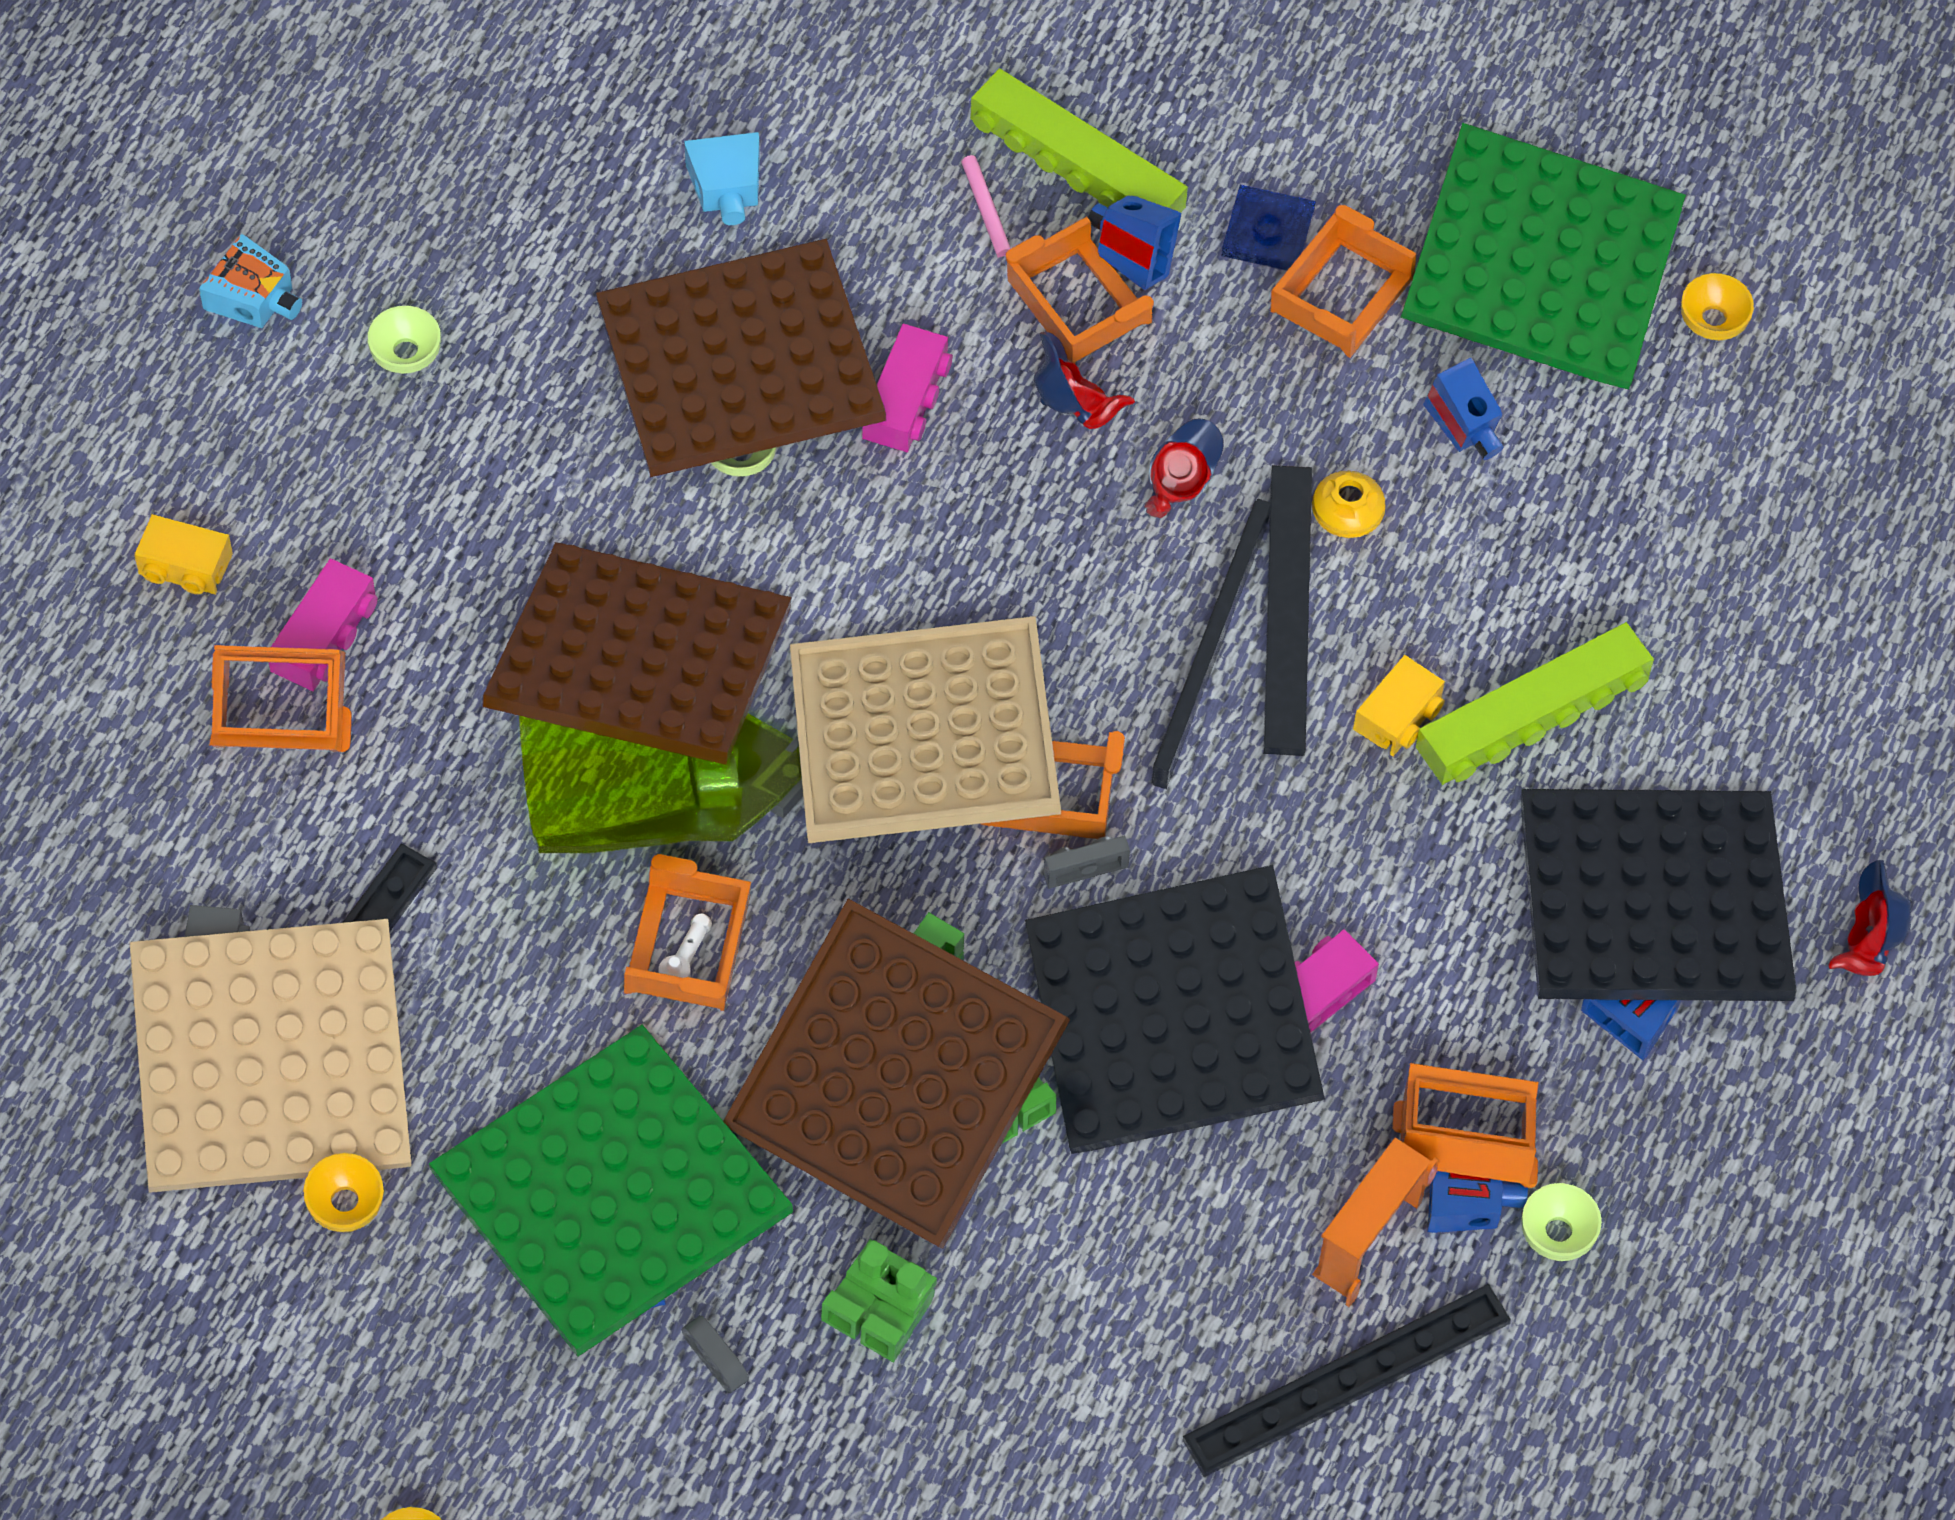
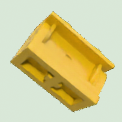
M152 514L134 555L138 573L152 583L163 584L167 581L181 585L184 590L192 594L208 592L216 595V584L221 582L233 552L228 534Z
M1404 655L1358 708L1353 730L1381 748L1387 749L1392 744L1391 756H1394L1402 746L1406 749L1410 748L1418 737L1421 723L1426 718L1432 721L1441 711L1445 700L1442 698L1445 681Z

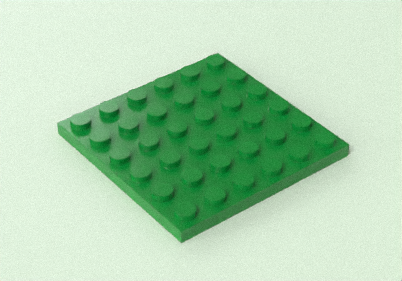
M1462 123L1400 318L1597 382L1629 390L1686 194Z
M643 1024L429 1163L430 1170L577 1357L793 1213L792 1203Z

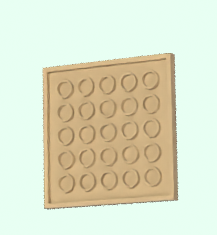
M1036 616L790 644L808 843L1061 814Z
M388 919L130 942L149 1193L306 1178L316 1163L325 1157L340 1153L361 1156L371 1162L377 1170L411 1167Z

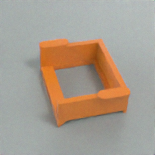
M1340 205L1271 290L1270 312L1277 313L1341 348L1347 357L1351 358L1412 281L1415 273L1416 253L1374 231V221L1371 218L1346 205ZM1341 245L1391 273V276L1352 324L1325 309H1319L1299 298Z
M1087 216L1045 240L1043 237L1035 235L1006 252L1008 282L1044 329L1060 340L1070 362L1076 363V361L1136 327L1152 323L1154 300L1148 295L1137 299L1112 265L1100 257L1098 247L1091 240V221ZM1078 253L1120 309L1112 316L1074 336L1030 278Z
M214 645L215 651L212 662L213 714L210 746L216 748L329 750L332 752H345L350 748L352 712L349 708L343 706L346 652L338 649ZM230 661L328 664L326 731L226 727Z
M1119 731L1109 732L1107 747L1052 741L1055 762L1104 767L1098 814L1061 810L1060 815L981 823L980 825L1092 839L1106 837L1113 774L1118 773L1122 766L1125 743L1123 733Z
M662 854L655 855L651 860L649 887L630 966L626 967L624 974V994L637 992L718 1008L724 1011L750 901L751 882L697 871V864L692 860ZM667 894L733 906L715 982L649 971Z
M1410 1063L1403 1101H1396L1393 1107L1392 1128L1395 1132L1401 1133V1141L1431 1161L1435 1157L1438 1158L1437 1171L1515 1182L1527 1188H1533L1537 1185L1538 1159L1535 1157L1538 1082ZM1419 1088L1525 1103L1522 1115L1521 1139L1417 1124Z
M1397 1138L1392 1140L1321 1236L1324 1239L1319 1264L1312 1275L1347 1298L1345 1305L1348 1307L1352 1305L1359 1294L1361 1280L1358 1279L1363 1255L1403 1201H1406L1416 1209L1420 1206L1425 1187L1430 1185L1437 1172L1438 1158L1435 1157L1431 1161Z

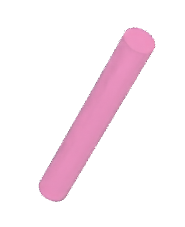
M974 155L967 156L962 159L961 163L998 258L1006 256V252L1011 247L977 158Z

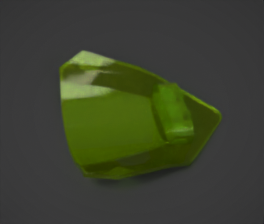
M749 713L745 718L726 765L519 716L527 807L534 844L537 846L538 853H596L684 841H734L770 812L802 779L799 746L793 752L785 750L794 739Z

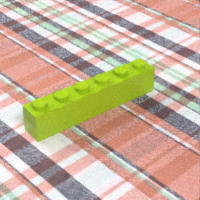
M999 68L971 97L970 119L973 120V123L979 130L984 133L992 132L1003 139L1009 149L1016 153L1023 152L1030 156L1042 170L1048 173L1055 172L1066 179L1072 189L1080 193L1085 191L1096 198L1100 204L1109 207L1126 196H1136L1180 213L1186 208L1188 186Z
M1625 622L1420 728L1416 749L1442 785L1453 779L1456 782H1462L1474 774L1477 769L1476 767L1488 761L1491 764L1499 763L1511 753V749L1523 743L1526 746L1537 743L1544 737L1546 731L1557 725L1560 728L1570 726L1580 717L1582 712L1592 707L1595 710L1606 707L1613 701L1615 695L1626 689L1629 692L1639 690L1649 680L1654 658L1629 624Z

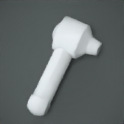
M700 913L691 919V927L676 955L668 956L662 960L659 965V973L682 978L691 977L690 962L705 934L711 930L712 922L709 916Z

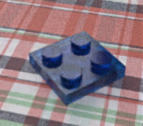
M1240 184L1222 246L1221 256L1288 271L1305 249L1316 201Z

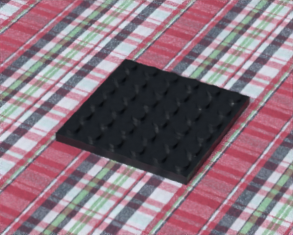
M1521 790V816L1538 999L1795 1000L1797 990L1771 791Z
M1273 865L1025 920L1041 1003L1070 1019L1051 1056L1071 1154L1094 1151L1325 1100Z

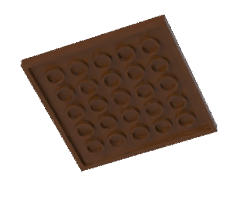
M827 238L596 293L602 320L650 478L886 421L885 408Z
M555 542L483 694V707L726 765L788 617L792 597L741 586L732 582L707 578L694 573L660 567L652 563L626 559L613 554L592 551L575 545Z
M848 898L723 1122L731 1131L943 1249L1070 1019Z

